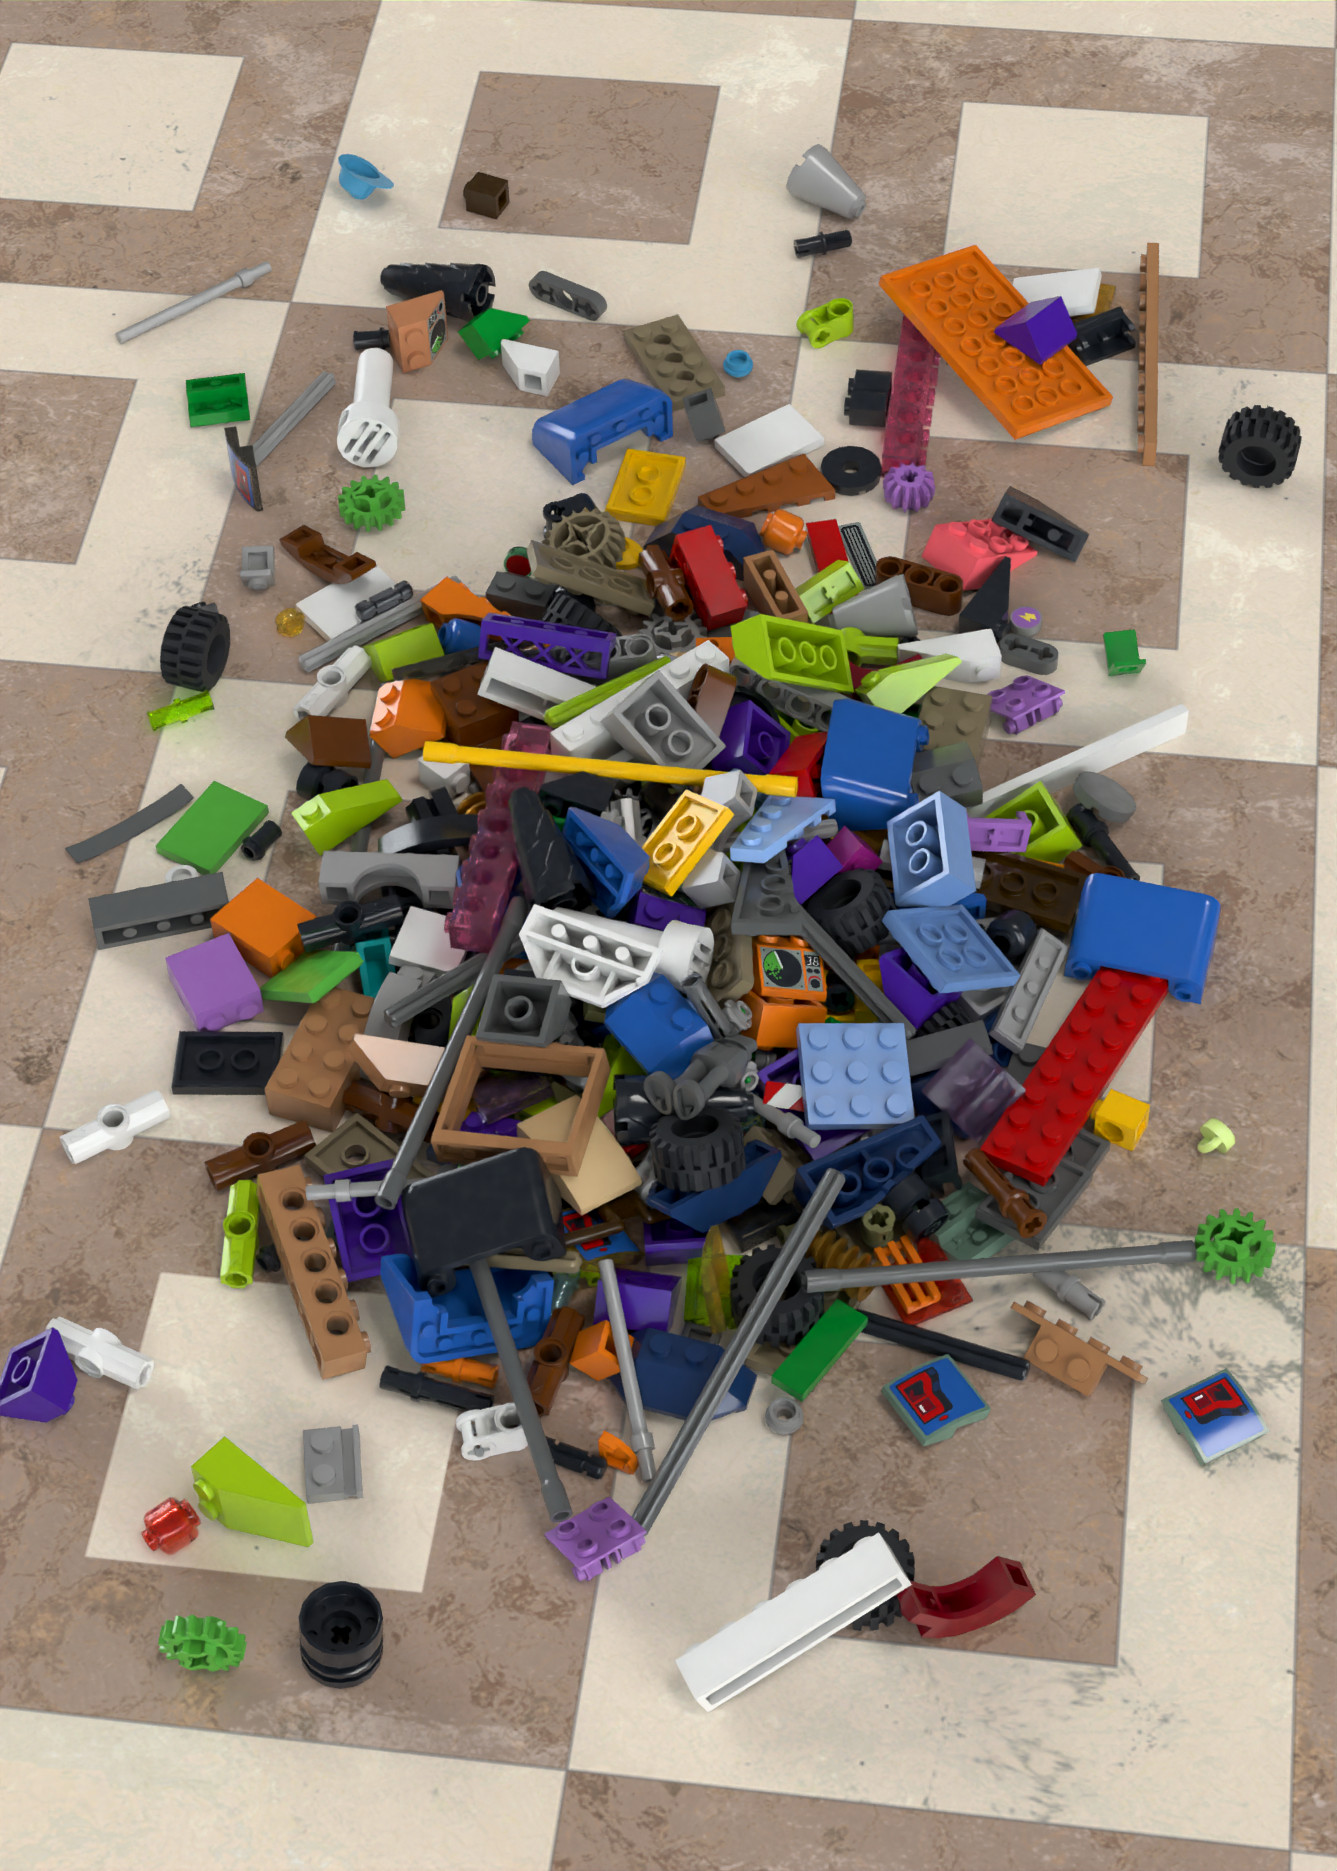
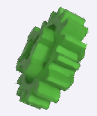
M374 475L372 479L361 476V482L351 480V488L343 487L342 495H338L340 517H344L345 524L353 523L356 530L361 526H365L366 532H370L372 527H377L381 531L382 525L385 523L393 526V518L401 519V511L406 509L404 490L399 489L398 482L390 484V479L387 476L383 480H378L377 475Z
M1239 1208L1234 1209L1233 1215H1227L1224 1209H1220L1217 1219L1209 1214L1206 1217V1224L1198 1225L1194 1241L1197 1250L1196 1261H1204L1203 1271L1205 1273L1214 1269L1216 1271L1215 1279L1218 1281L1226 1275L1229 1276L1230 1284H1235L1237 1277H1242L1246 1283H1249L1252 1273L1260 1278L1263 1276L1264 1267H1271L1276 1243L1272 1242L1273 1230H1265L1266 1221L1264 1219L1254 1222V1213L1251 1211L1244 1217L1240 1216Z
M189 1615L185 1618L175 1616V1621L166 1620L165 1625L161 1627L158 1645H160V1652L167 1653L166 1658L168 1660L178 1659V1665L193 1671L208 1669L214 1672L220 1670V1668L227 1671L230 1665L238 1667L240 1661L244 1659L247 1642H245L246 1636L244 1634H238L239 1628L226 1627V1621L213 1616L197 1618L195 1615Z

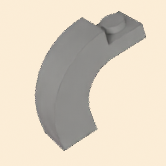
M403 964L397 974L389 972L371 1008L364 1035L407 1041L414 1017L392 1028L384 1019V1010L435 980L436 973ZM360 1067V1078L371 1081Z

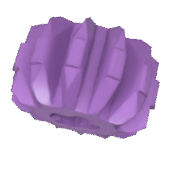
M900 462L898 468L890 467L888 474L885 475L883 480L885 502L891 503L893 509L903 508L904 513L908 509L918 512L920 507H928L930 500L935 495L933 473L927 471L925 465L916 467L914 462L911 465H904Z

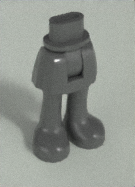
M742 1035L725 1037L720 1042L713 1041L693 1054L690 1065L678 1078L673 1080L663 1071H655L644 1081L646 1096L661 1113L670 1115L675 1110L680 1119L689 1120L703 1110L706 1101L719 1086L732 1088L740 1080L747 1068L748 1062L752 1058L751 1053L757 1049V1043L754 1039Z

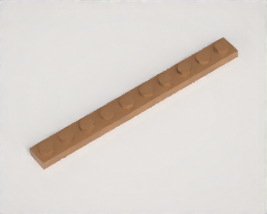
M1147 242V252L1140 256V272H1145V274H1140L1139 291H1145V293H1140L1139 311H1145V313L1140 312L1139 330L1144 332L1139 333L1138 350H1144V352H1139L1138 370H1143L1144 373L1139 372L1138 391H1143V393L1138 394V411H1143V414L1138 413L1137 432H1143V434H1138L1137 453H1143L1142 466H1155L1158 412L1159 243Z

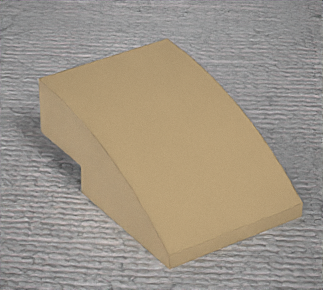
M574 1095L518 1123L517 1137L568 1142L581 1098ZM598 1116L593 1126L578 1177L551 1174L561 1192V1197L581 1216L642 1185L641 1178L625 1151Z

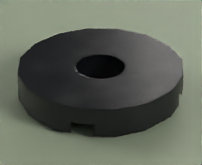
M845 446L830 451L823 458L820 472L835 489V493L854 496L859 495V491L866 490L867 493L879 484L882 466L880 459L872 451L863 447ZM849 469H853V470H856L857 472H855V473H847V472H845V471H846V470H849Z

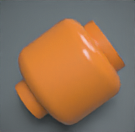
M778 509L774 514L768 513L759 535L763 537L764 546L784 555H789L793 552L794 548L801 549L808 532L802 530L804 520L801 517L783 509Z

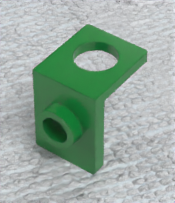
M1135 629L1105 632L1103 634L1108 676L1140 673L1146 665V659H1139Z

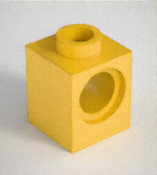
M1110 1089L1104 1101L1099 1099L1091 1114V1119L1095 1120L1093 1134L1133 1152L1148 1126L1150 1105Z

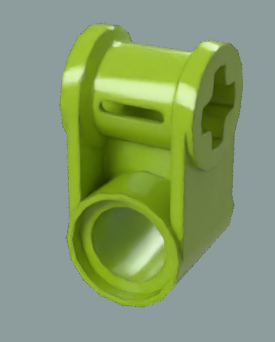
M845 298L833 299L824 305L802 313L797 320L796 327L799 332L809 337V342L814 348H823L831 342L852 334L854 331L853 304Z

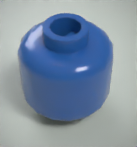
M458 618L444 623L439 630L438 638L445 657L465 664L473 662L479 652L481 627L475 623Z

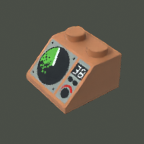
M442 290L386 306L391 352L403 373L430 366L448 340L445 299Z

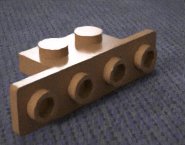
M1027 1300L1024 1306L1013 1302L1011 1305V1309L1041 1325L1023 1358L1028 1359L1031 1364L1081 1393L1091 1397L1108 1365L1143 1384H1146L1149 1379L1140 1373L1142 1365L1124 1355L1120 1361L1108 1355L1109 1346L1093 1337H1090L1088 1342L1081 1340L1075 1336L1079 1329L1061 1319H1058L1056 1324L1046 1320L1043 1317L1047 1311Z

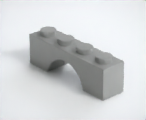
M741 770L706 777L704 781L703 791L700 796L728 807L734 813V816L682 883V889L685 894L699 908L736 901L741 872L723 853V848L730 834L743 822L752 818L758 791Z
M324 851L318 882L322 904L338 905L344 901H355L358 903L366 893L383 886H400L414 892L421 900L424 908L458 909L460 894L456 871L461 866L460 856Z

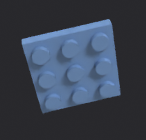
M962 904L888 910L882 919L884 925L891 932L892 937L900 943L910 956L911 961L920 968L930 981L931 986L939 993L1014 986L1021 976Z
M904 1023L798 1024L796 1037L805 1126L810 1130L890 1129L915 1118Z

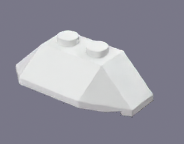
M536 904L533 905L519 933L536 978L561 980L569 996L601 1008H605L648 984L663 954V950Z

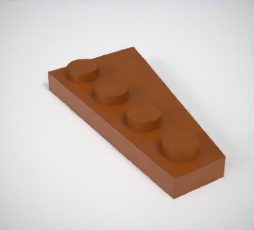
M802 454L698 496V506L737 518L752 516V512L757 510L769 513L780 509L782 505L796 503L797 507L808 505L811 499L823 497L824 501L835 499V489L809 458Z

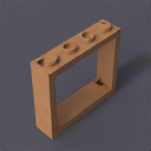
M467 1035L430 1140L438 1162L468 1165L516 1148L527 1147L536 1150L541 1155L551 1174L578 1177L611 1072L605 1049L592 1048L590 1046L563 1045L557 1042H552L547 1047L478 1041L476 1036ZM481 1067L588 1077L568 1142L460 1131Z

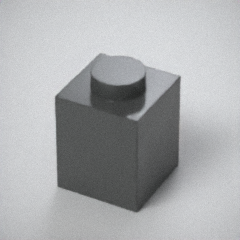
M711 388L683 397L685 412L697 442L715 439L720 434L726 432L721 412Z

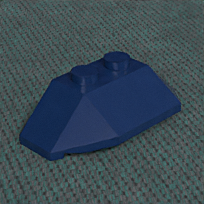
M698 505L657 525L643 546L645 550L648 545H658L661 550L666 552L669 558L676 535L711 525L715 535H719L723 541L725 558L727 562L733 564L736 579L744 581L743 558L766 551L753 522Z
M757 1139L746 1143L747 1146H744L745 1170L742 1171L738 1178L733 1179V1182L719 1186L716 1189L686 1192L667 1188V1185H662L656 1181L652 1183L649 1189L646 1203L701 1233L713 1230L717 1225L742 1214L748 1208L758 1204L782 1158L781 1150Z
M649 1327L630 1333L629 1335L634 1337L631 1351L643 1410L686 1420L725 1349L720 1345ZM744 1364L741 1366L712 1420L724 1417L735 1411L738 1413L747 1409L757 1381V1375ZM619 1372L607 1377L618 1395L627 1405L621 1373Z

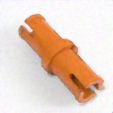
M468 1357L421 1364L424 1366L420 1368L421 1372L452 1378L454 1383L461 1384L462 1381L489 1388L495 1387L499 1372H496L499 1371V1365L468 1359Z

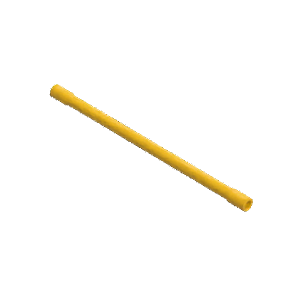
M425 741L423 749V760L427 762L465 763L567 774L585 771L599 777L699 787L704 786L706 777L728 773L466 747L453 743ZM745 774L756 787L757 792L766 795L796 798L798 777Z

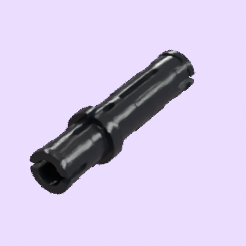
M386 1365L380 1378V1389L410 1396V1399L415 1402H420L421 1400L429 1401L463 1412L493 1407L494 1395L435 1380L428 1377L427 1373L421 1371L415 1374Z

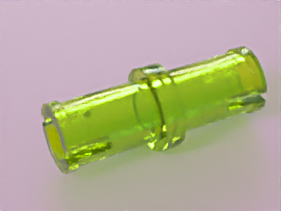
M208 690L203 693L180 700V698L174 699L172 704L153 711H147L146 713L152 730L156 731L179 721L182 724L188 722L187 718L215 710L211 696Z

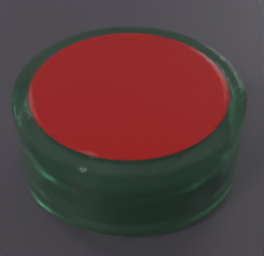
M518 546L511 548L507 552L504 560V567L507 572L528 577L532 575L526 551L527 548Z

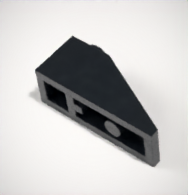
M1011 486L1005 492L991 520L1074 563L1090 535L1039 500Z
M1004 557L960 613L958 634L992 629L997 644L1004 636L1009 634L1008 610L1011 558Z

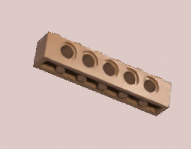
M299 1164L259 1174L256 1194L321 1378L324 1380L365 1369L367 1353H371V1344L367 1332H361L357 1321L360 1320L357 1304L354 1299L349 1300L347 1296L348 1281L343 1268L338 1269L334 1260L337 1258L335 1243L332 1237L326 1238L323 1229L326 1228L323 1210L321 1207H315L313 1200L307 1201L306 1186H311L313 1183L309 1176L304 1177ZM294 1206V1207H297V1208H299V1209H298V1210H289V1209H287L286 1207ZM298 1237H307V1238H309L310 1240H308V1241H300V1240H298L297 1238H298ZM315 1267L319 1268L322 1271L311 1272L308 1270V1268ZM326 1298L332 1300L333 1302L326 1304L320 1302L319 1300ZM340 1330L344 1332V1334L334 1335L330 1333V1331Z

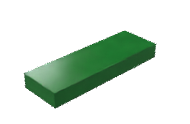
M836 1299L771 1376V1383L803 1402L866 1327L868 1317Z

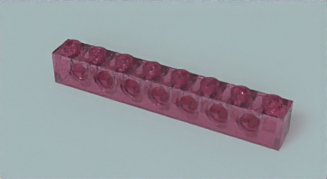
M904 313L882 453V478H885V475L888 474L890 467L898 468L900 462L904 465H911L914 462L916 467L922 465L926 467L927 450L922 449L923 447H929L930 429H925V427H931L933 408H928V406H934L936 388H931V386H937L938 368H934V365L940 366L941 355Z
M513 721L509 734L503 735L501 750L552 755L550 732L553 731V728L551 726ZM494 766V783H489L486 789L485 802L487 805L485 809H480L478 814L477 827L479 830L477 834H472L470 839L469 853L471 856L469 860H464L462 865L461 880L463 881L461 886H456L454 890V909L452 913L448 912L445 918L444 931L449 933L451 948L489 953L498 934L519 866L512 819L507 801L511 798V793L521 787H529L530 790H535L539 793L541 785L544 784L546 771Z

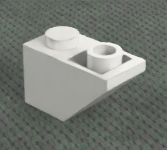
M502 339V364L518 389L548 396L560 374L559 351Z

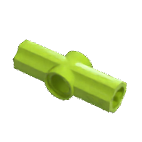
M853 627L841 629L844 633L848 660L854 665L860 667L862 663L897 664L899 638L865 636L861 630Z
M238 1180L236 1184L230 1185L227 1216L223 1222L225 1237L220 1280L222 1284L229 1285L231 1288H245L248 1284L253 1283L256 1251L260 1245L258 1229L261 1205L256 1194L257 1184L251 1180Z

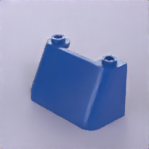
M621 379L540 417L532 429V443L573 486L585 480V474L582 471L588 462L591 464L597 462V450L640 429L647 437L654 434L660 442L673 437L672 400L661 389L630 379Z
M849 698L834 700L821 769V790L823 798L835 799L836 812L828 816V818L836 820L838 832L844 826L851 831L887 829V821L919 803L918 793H913L911 787L915 753L923 751L924 745H929L928 726L923 725L919 718Z
M1090 874L1086 877L1082 889L1064 976L1085 981L1093 979L1101 966L1167 979L1169 980L1168 991L1177 1000L1201 1004L1216 944L1221 905L1214 897L1202 893L1107 874Z
M406 1254L381 1256V1280L405 1348L414 1361L420 1364H428L497 1352L471 1269L455 1271V1287L444 1295L431 1298L427 1291L422 1292L415 1263L410 1256ZM490 1267L516 1349L535 1346L542 1340L550 1320L554 1279L547 1271Z

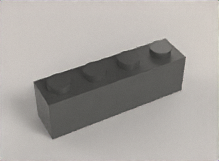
M223 872L88 898L99 950L212 928L210 918L229 903Z

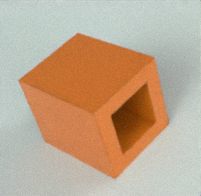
M607 1320L578 1332L569 1363L596 1381L620 1372L611 1324ZM628 1334L630 1346L632 1348L634 1337Z

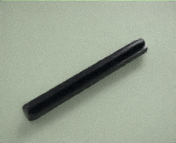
M859 1308L855 1309L868 1317V1324L861 1331L862 1333L937 1356L949 1354L954 1361L1020 1381H1024L1028 1376L1030 1361L1028 1359Z

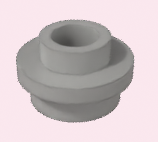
M778 1398L766 1410V1424L773 1432L787 1435L794 1433L803 1423V1410L791 1398ZM781 1416H788L791 1419L781 1420L778 1418Z

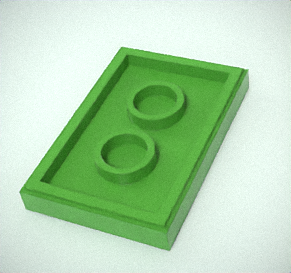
M213 781L156 844L157 853L181 865L192 866L202 875L214 874L243 843V839L249 836L269 814L268 805Z
M328 950L303 952L288 967L281 970L259 988L261 996L264 1000L316 1003L360 967L364 961L358 952Z

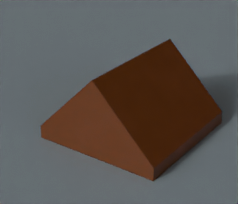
M307 715L286 731L285 738L312 765L367 769L371 767L372 761L366 719Z

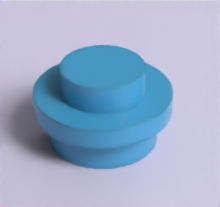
M734 350L727 354L723 362V369L730 376L743 377L752 371L753 361L747 352Z

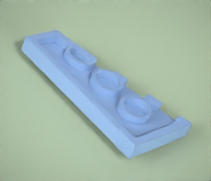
M769 795L730 847V861L765 863L785 849L787 841L797 840L803 836V828L807 825L815 827L821 823V815L830 816L835 813V799Z

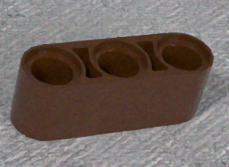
M892 556L883 557L877 561L875 586L895 575L904 574L913 607L945 616H952L961 611L963 580L959 576Z
M705 663L698 669L694 677L687 702L719 738L736 688L737 678Z

